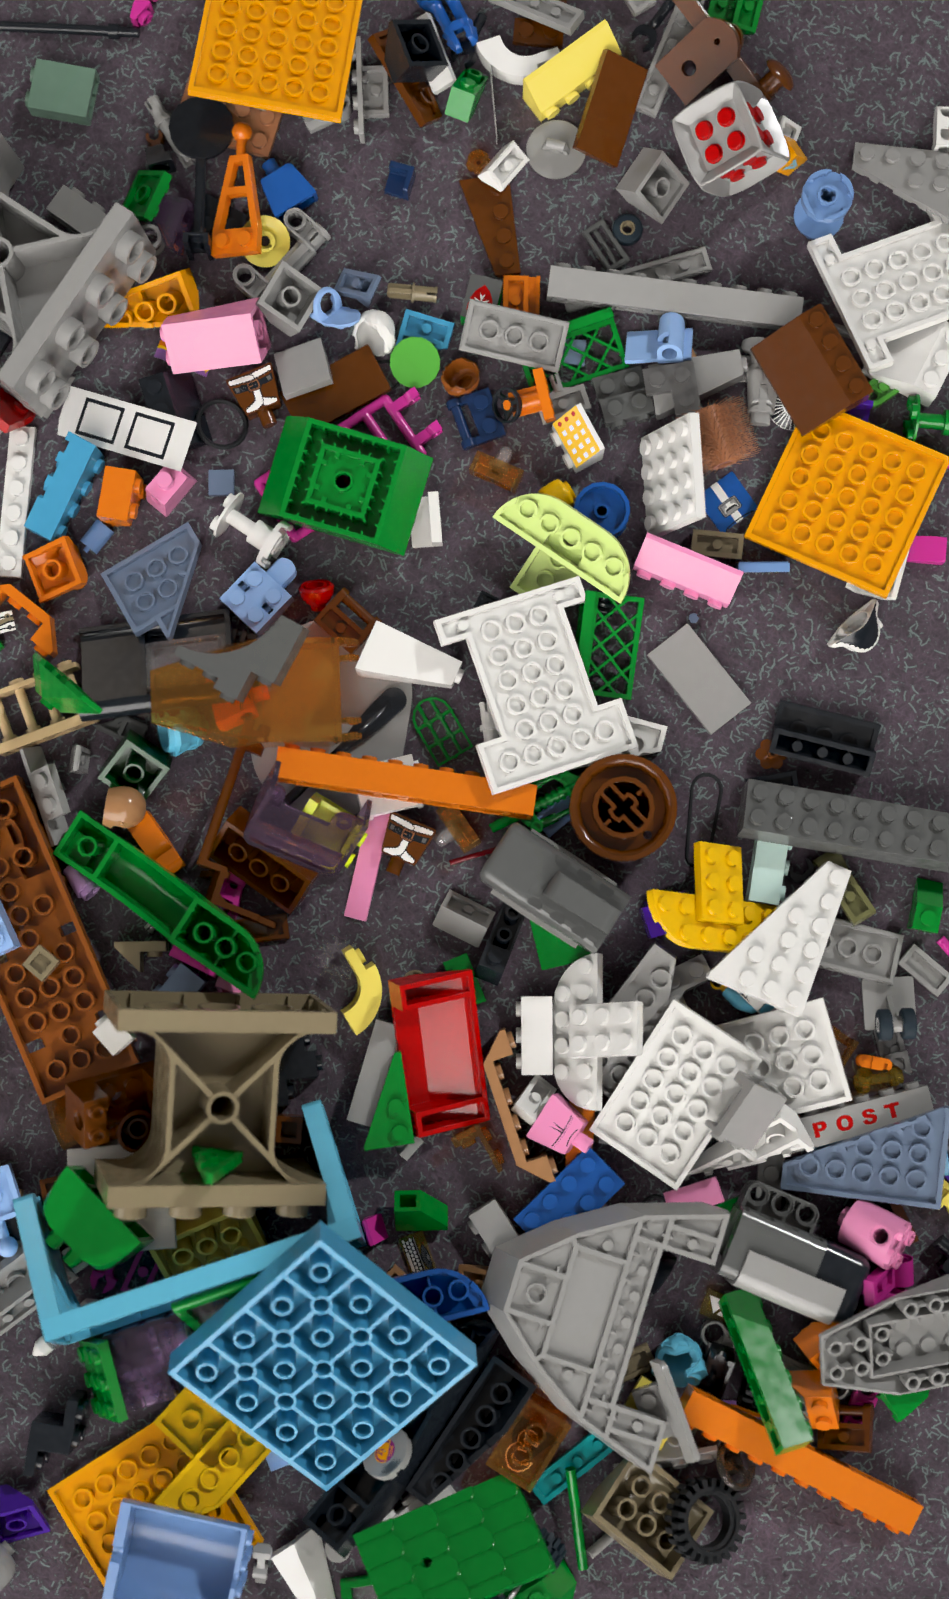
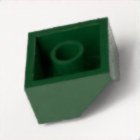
M130 729L101 766L98 779L111 788L120 786L132 787L138 790L146 800L169 771L172 757Z

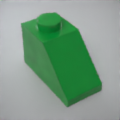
M917 878L907 928L936 934L939 930L943 911V883Z

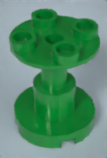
M909 395L906 406L907 411H909V420H904L903 422L904 430L902 435H906V439L915 442L918 428L940 430L941 435L949 436V410L945 409L943 414L920 413V395Z

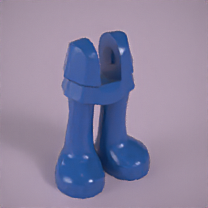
M416 0L421 9L431 12L442 29L443 38L447 40L446 44L456 54L464 52L459 38L456 37L459 33L465 32V36L470 41L472 47L478 43L477 28L473 26V20L467 16L460 0H444L456 19L453 22L449 19L441 0Z

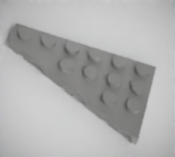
M855 142L852 162L853 171L862 176H867L876 184L882 183L892 189L893 194L909 203L916 204L925 212L929 210L942 217L941 221L949 225V152Z
M656 941L609 1002H643V1046L668 1009L677 956ZM637 1056L602 1057V1093L605 1096L611 1097Z

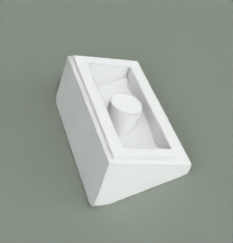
M513 140L493 157L477 177L501 192L529 159Z

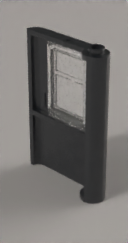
M229 608L180 615L171 641H168L159 625L139 637L134 634L128 622L79 628L82 690L103 709L100 714L79 713L82 722L228 703V701L219 697L221 691L213 688L216 682L201 675L204 670L196 666L192 670L180 664L181 658L174 655V652L178 645L202 653L234 651L232 619Z

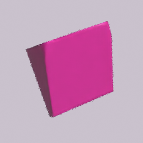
M381 1213L363 1219L362 1226L368 1245L373 1246L388 1238Z

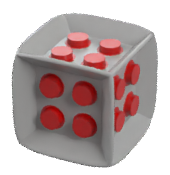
M738 80L720 86L684 108L672 119L674 134L688 169L696 183L706 193L718 197L737 194L772 175L790 160L785 137L770 103L759 88L747 82Z

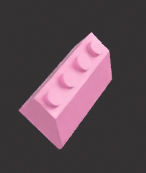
M648 532L632 569L637 571L636 575L642 579L650 580L651 577L661 581L660 585L669 590H674L675 587L684 591L683 595L694 600H697L698 597L708 600L707 605L719 610L722 607L727 608L744 573Z

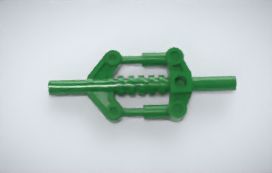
M565 771L532 782L531 784L537 785V790L554 779L563 783L564 787L561 788L559 786L557 787L558 790L555 791L553 789L550 794L547 792L544 797L541 795L538 797V800L535 799L534 814L531 820L504 816L489 824L492 832L495 833L521 820L531 830L534 829L540 833L542 829L558 822V819L569 814V808L557 814L554 812L540 820L535 812L539 813L541 809L544 808L545 810L548 808L547 806H553L555 802L559 803L561 799H567V796L571 797L572 790L579 776Z

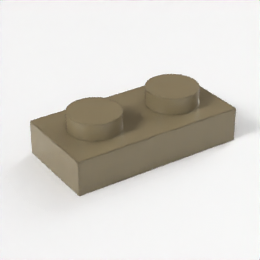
M693 529L691 550L709 558L741 561L744 534Z

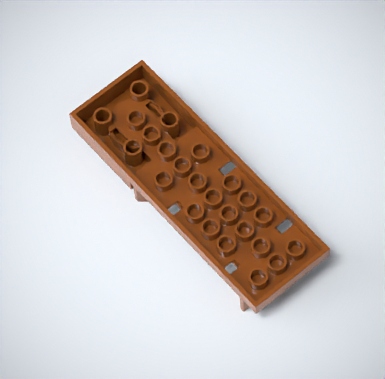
M15 775L0 782V900L21 947L6 953L8 961L0 964V1007L42 1105L64 1096L65 1084L127 1068L141 1062L134 1046L137 1038L118 1055L113 1056L92 1033L97 1028L95 1023L100 1019L98 1012L103 1010L104 990L111 989L66 887L68 880L66 876H62L60 873L63 870L57 856L53 854L54 849L50 845L48 835L23 777ZM73 921L77 931L65 936L61 926ZM38 945L45 947L61 961L45 982L40 981L22 965ZM41 1038L45 1047L30 1053L26 1044Z

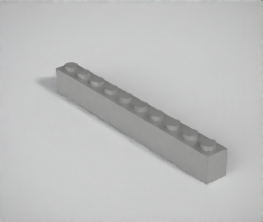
M556 263V266H550L546 301L604 309L611 307L612 310L659 316L668 312H676L684 319L778 330L802 314L804 297H798L797 293L790 291L774 294L771 289L766 288L751 291L742 285H733L732 288L722 287V284L718 282H707V285L697 284V281L694 279H682V282L672 281L671 277L664 275L648 278L645 273L640 272L625 275L616 269H607L606 272L596 271V268L592 266H581V269L571 268V265L567 263Z

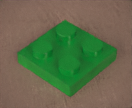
M138 170L122 206L133 212L138 221L152 222V219L158 214V206L163 196L169 190V182L172 175L166 171Z

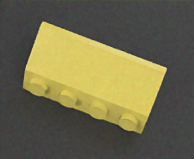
M605 19L523 79V100L540 122L545 118L548 120L554 118L559 113V108L564 104H573L580 97L579 93L586 88L591 90L603 50L609 49L622 56L611 28Z

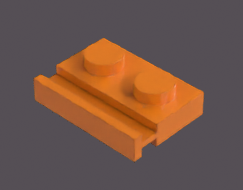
M504 275L503 306L539 315L540 276Z

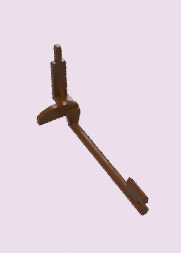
M246 718L196 864L208 869L201 871L199 876L211 881L205 898L223 911L275 929L276 922L224 900L220 891L223 882H228L231 874L227 872L228 867L209 861L245 752L247 751L261 757L271 730L270 727L261 724L257 731L253 730L256 721Z

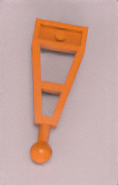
M244 121L235 123L232 128V135L236 140V155L229 156L212 230L211 256L216 259L261 254L262 223L253 160L246 153V144L252 136V129ZM243 166L245 185L234 187L238 167ZM247 197L251 227L225 229L231 199Z

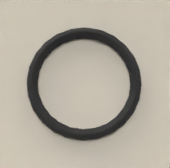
M224 398L209 400L199 408L196 414L195 422H197L196 430L198 435L207 445L220 450L235 448L244 441L248 433L249 427L246 414L238 404ZM226 404L238 411L243 421V431L236 441L230 444H218L205 436L201 428V416L209 406Z

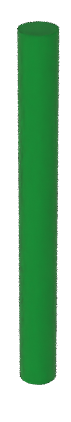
M569 1466L565 1468L577 1566L578 1570L584 1571L588 1569L577 1476L575 1467Z

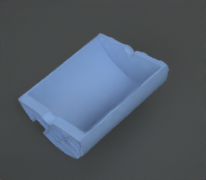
M123 1498L120 1505L112 1545L113 1551L108 1565L102 1599L241 1598L248 1576V1570H246L248 1561L250 1562L253 1545L251 1544L254 1530L251 1529L250 1525Z

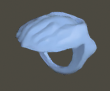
M323 287L317 292L313 301V313L309 315L325 327H335L338 329L354 326L361 319V314L358 310L342 306L340 295L331 287ZM329 292L332 294L330 296L332 308L324 313L321 310L320 303L323 295Z

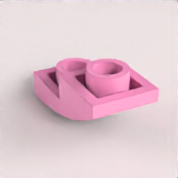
M716 1176L680 1187L677 1191L673 1189L663 1193L666 1202H704L715 1205L725 1201Z

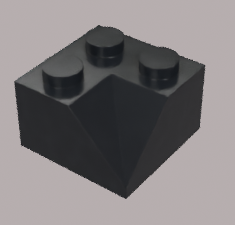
M397 19L389 22L384 60L393 83L432 82L448 66V62L431 19Z

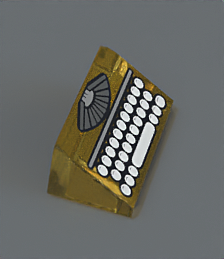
M417 1231L398 1239L411 1273L437 1269L423 1231Z

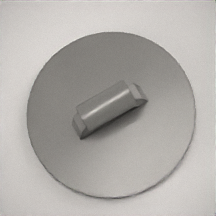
M551 120L539 125L531 133L526 146V154L529 159L528 162L535 172L545 178L562 179L572 175L581 167L586 155L572 148L578 131L575 125L563 120Z

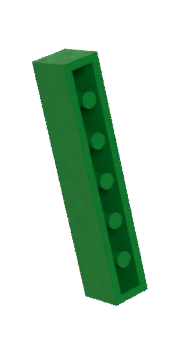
M742 1289L724 1294L718 1301L775 1455L806 1447L813 1440L812 1428L803 1416L801 1400L798 1395H795L791 1374L784 1367L781 1348L775 1343L772 1336V1325L765 1318L762 1310L763 1303L761 1297Z

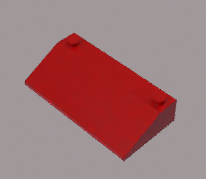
M464 969L415 974L388 980L397 1051H401L413 1135L422 1138L489 1121V1105L472 970Z

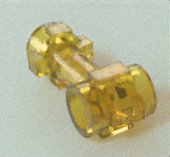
M896 1067L887 1070L886 1073L872 1074V1071L868 1068H860L853 1078L855 1090L862 1094L868 1093L871 1085L889 1083L890 1086H898L904 1082L902 1069Z

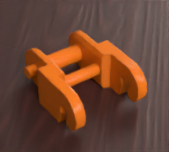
M859 1054L855 1058V1063L860 1067L880 1071L883 1069L891 1070L892 1062L887 1058L867 1054Z

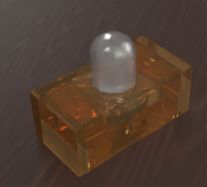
M506 446L498 450L495 458L477 450L469 468L471 475L515 494L524 477V470L509 464L513 453Z
M440 807L436 810V813L446 826L434 836V842L438 846H445L455 840L463 853L467 854L482 843L459 809Z

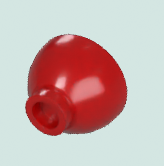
M315 579L302 583L298 590L301 598L306 604L311 606L312 611H322L333 596L334 584L328 580Z

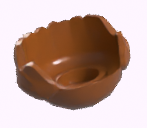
M459 357L445 366V370L442 371L441 380L448 394L460 396L474 391L480 381L478 365L474 361Z

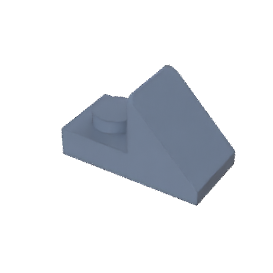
M344 268L334 289L339 295L357 299L365 307L369 308L380 286L381 277L376 274Z

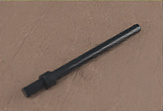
M0 21V31L108 36L109 39L118 40L120 37H140L139 27H123L115 23L102 26Z

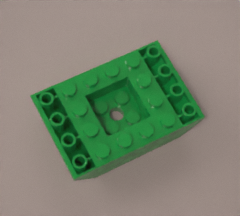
M287 416L257 513L405 556L433 458L409 446L310 417ZM341 475H347L351 479L350 485L346 488H339L336 485V480Z

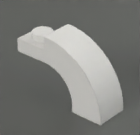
M500 35L476 43V52L483 66L490 72L491 64L492 75L514 85H523L525 77L559 53L558 47L531 56H520L506 48Z

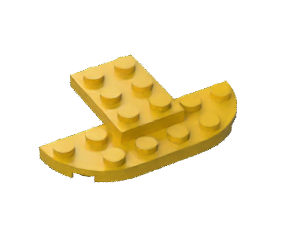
M703 841L694 843L695 895L656 889L646 891L648 906L655 923H660L667 933L665 936L672 942L690 949L730 953L741 940L777 908L776 905L743 901L741 847Z
M184 1387L153 1423L191 1460L157 1496L154 1503L201 1515L211 1512L224 1504L268 1456L271 1450L187 1387Z

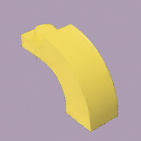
M348 945L341 951L356 976L357 991L353 1000L340 1011L357 1036L369 1026L378 1012L382 998V982L376 965L371 961L364 966L363 963L366 962V959L360 949L354 950L351 945Z

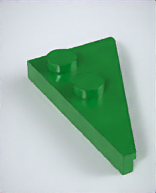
M401 1051L395 1052L364 1144V1151L415 1143Z
M193 1145L191 1157L205 1184H214L242 1163L243 1151Z

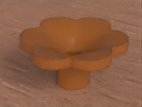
M763 740L760 743V748L755 752L756 758L760 760L761 767L764 769L771 767L774 769L781 768L783 760L787 757L778 754L771 755L769 752L770 740Z

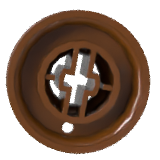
M631 754L607 756L591 764L578 778L570 797V821L578 839L595 855L616 862L635 861L656 851L671 834L677 817L676 794L667 775L651 761ZM620 791H626L627 793L623 795ZM612 794L620 804L625 800L630 803L631 807L627 811L637 820L635 824L624 814L619 818L615 816L613 811L617 806L608 798V795ZM639 803H640V809H641L640 812H639L638 809L636 808V807L639 805ZM603 804L609 809L606 812V816L608 817L607 821L603 817ZM621 822L626 828H614L610 823L618 825ZM645 831H650L652 834L648 840L643 837Z

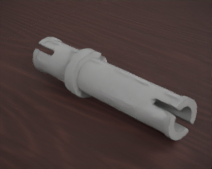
M158 95L149 97L144 102V105L153 116L155 126L163 132L183 167L188 168L194 164L193 161L195 162V159L188 158L179 152L171 141L169 132L171 113H168L164 108Z

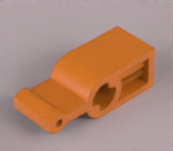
M146 810L143 820L138 825L127 828L143 852L173 874L186 866V863L175 850L173 844L150 811Z

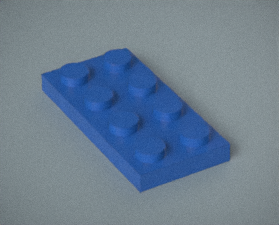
M590 1147L586 1154L581 1151L554 1177L555 1181L549 1182L513 1220L525 1232H529L553 1220L599 1209L625 1182Z

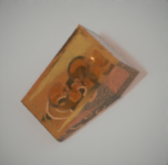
M534 1392L509 1431L497 1441L485 1464L531 1493L572 1427V1419L556 1408L554 1404Z

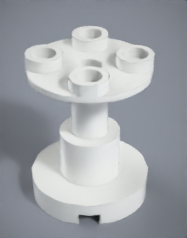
M239 492L237 495L230 493L223 503L225 509L210 524V529L214 531L213 535L219 537L226 531L229 525L233 526L247 535L246 541L260 550L256 563L265 569L271 566L270 558L273 556L277 559L289 540L287 531L293 530V525L282 520L275 528H272L261 520H258L256 523L238 512L243 503L244 494L242 492Z

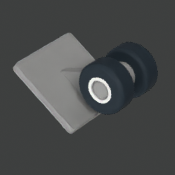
M895 977L893 986L861 979L864 1029L876 1030L877 1038L880 1041L892 1040L893 1032H900L904 1040L915 1039L917 1036V1018L913 977Z

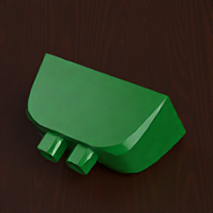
M82 1165L66 1166L44 1201L43 1213L49 1226L53 1229L45 1239V1242L54 1250H58L64 1243L71 1248L63 1256V1261L70 1268H74L84 1261L99 1270L110 1269L129 1260L154 1241V1238L136 1220H124L114 1216V1208L106 1207L94 1182V1176Z

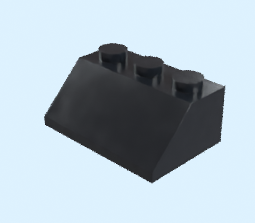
M172 371L160 372L138 379L147 408L195 422L196 414L202 405L191 372L173 374ZM203 412L201 416L202 431L208 439L213 441ZM196 427L188 450L207 445L198 435Z

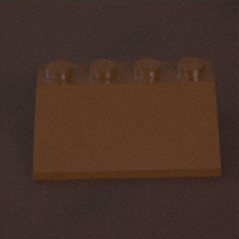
M822 303L797 316L750 349L802 437L867 401L874 392Z

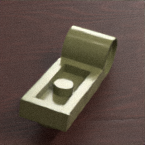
M826 852L812 860L813 865H817L818 868L825 862L830 861L848 869L841 854ZM851 874L840 907L852 925L856 926L876 914V910Z

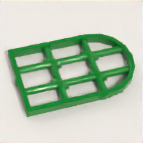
M429 697L416 705L413 711L415 730L420 735L438 767L453 758L456 759L460 754L473 747L455 716L454 710L446 701L436 697ZM433 700L444 703L448 710L440 713ZM426 701L430 702L436 712V717L428 720L420 706ZM417 709L424 720V724L418 727L415 721ZM449 713L452 714L459 726L453 732H451L444 720V716ZM439 719L447 731V735L439 739L432 727V723ZM427 726L435 738V742L429 746L420 732L421 729ZM461 731L470 745L463 750L455 738L456 734ZM451 738L458 750V753L451 757L443 746V742ZM437 745H439L446 757V760L438 763L431 751Z

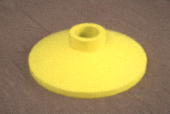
M260 215L262 237L267 236L270 242L267 246L261 247V254L248 255L245 258L256 266L272 267L289 251L290 236L287 228L280 220L272 216ZM250 220L244 227H251Z

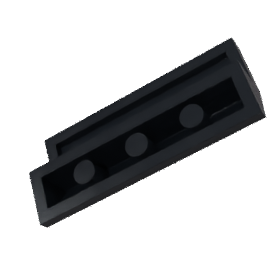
M780 699L773 724L769 752L870 777L877 753L874 749L881 724Z

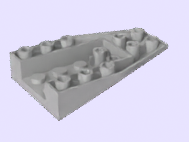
M949 1274L896 1294L820 1333L821 1384L823 1386L892 1395H904L949 1386Z

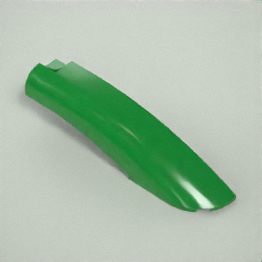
M80 810L53 854L134 911L165 936L169 942L255 1000L262 985L264 966L260 949L251 934L175 874Z

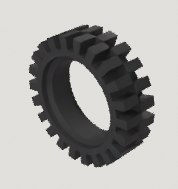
M694 1476V1479L688 1478L684 1480L686 1485L679 1484L676 1487L680 1493L672 1492L670 1498L675 1500V1503H667L666 1509L672 1510V1515H665V1521L671 1522V1526L665 1527L666 1533L673 1534L668 1540L670 1544L676 1545L673 1549L677 1553L682 1554L681 1556L685 1559L706 1565L723 1563L722 1559L728 1560L732 1557L729 1551L736 1553L738 1550L734 1542L742 1543L744 1537L738 1535L739 1530L746 1531V1525L740 1524V1520L747 1519L746 1513L739 1512L740 1509L745 1507L744 1502L737 1500L741 1497L737 1491H732L734 1487L722 1479L707 1476ZM710 1494L721 1506L723 1523L715 1540L702 1546L690 1534L688 1518L693 1504L702 1496Z

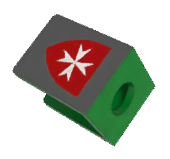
M471 274L460 315L461 325L464 326L469 299L500 305L503 294L501 290L503 282L501 280Z

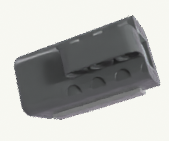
M513 823L509 826L480 871L481 882L492 889L490 894L571 947L576 948L580 946L593 955L608 936L632 896L616 887V882L534 829L530 831L519 823Z

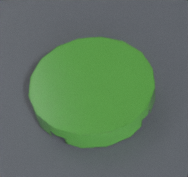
M409 337L401 340L394 347L390 355V368L393 376L399 383L410 388H420L429 385L436 378L440 370V356L432 342L422 337Z

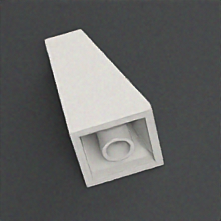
M377 620L355 667L357 675L361 677L451 689L454 683H460L465 670L461 669L462 661Z

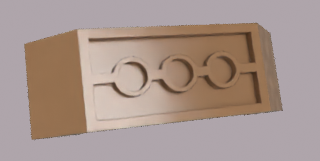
M504 1027L499 1029L483 1062V1066L516 1165L551 1183L555 1181L554 1174L558 1173L553 1155L547 1156L546 1151L526 1157V1155L530 1154L525 1137H519L517 1130L521 1129L518 1115L511 1113L509 1105L513 1104L509 1088L503 1089L501 1080L505 1079L501 1064L500 1062L496 1064L494 1062L495 1060L513 1055L512 1048L516 1047L512 1032L506 1033Z

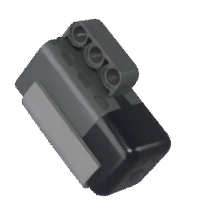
M749 1180L742 1187L738 1200L733 1203L730 1218L715 1266L709 1264V1268L715 1273L724 1276V1279L731 1285L827 1325H830L832 1322L841 1323L853 1316L864 1288V1280L868 1278L870 1272L869 1262L864 1256L813 1233L819 1218V1212L815 1205L758 1180ZM760 1186L762 1190L761 1196L753 1200L750 1192L752 1188ZM784 1196L786 1204L784 1208L777 1210L774 1205L775 1200L778 1197ZM807 1206L810 1209V1215L808 1218L801 1220L799 1218V1211Z

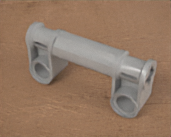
M290 208L284 214L285 227L289 235L297 243L265 277L246 263L239 264L234 268L232 275L235 286L248 299L261 296L282 260L300 272L317 254V249L325 241L331 239L329 233L320 224L312 220L303 210ZM293 219H300L302 221L298 227H292L289 223ZM242 274L251 275V279L248 282L243 283L238 280Z

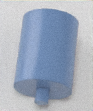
M97 519L80 539V542L86 546L83 550L86 553L92 550L97 554L114 532Z

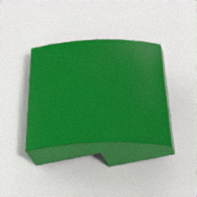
M710 0L707 13L710 17L721 18L736 24L744 35H754L763 0Z

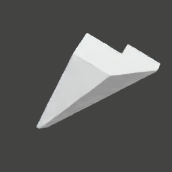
M311 1528L303 1531L294 1540L273 1552L271 1557L273 1563L297 1599H336L322 1538Z

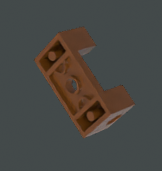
M155 1060L65 1084L66 1130L84 1150L109 1143V1128L106 1125L121 1121L128 1113L144 1110L152 1115ZM122 1091L121 1096L117 1100L112 1101L116 1092Z

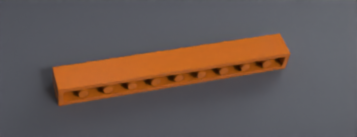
M285 744L284 747L278 746L273 775L274 782L531 820L534 814L537 785L531 783L492 796L486 777H481L480 773L474 771H465V774L454 773L455 770L448 767H440L439 770L429 769L428 765L414 763L413 766L403 765L402 761L395 759L381 762L377 761L376 757L368 755L362 756L361 759L351 757L352 754L339 751L335 755L328 754L326 750L321 748H310V751L301 750L300 746L295 744Z
M689 1383L687 1384L680 1402L690 1430H693L695 1427L702 1431L701 1434L705 1438L713 1442L719 1439L725 1442L724 1446L737 1454H739L740 1450L749 1454L748 1458L754 1463L762 1465L764 1462L770 1465V1469L782 1477L788 1474L794 1477L793 1481L800 1486L808 1488L810 1485L817 1489L816 1492L828 1500H831L832 1497L840 1500L839 1504L850 1511H854L855 1508L862 1511L863 1517L874 1523L877 1520L885 1523L884 1526L895 1534H899L901 1531L910 1535L923 1509L922 1504L917 1499L809 1444L804 1448L776 1456L762 1420Z

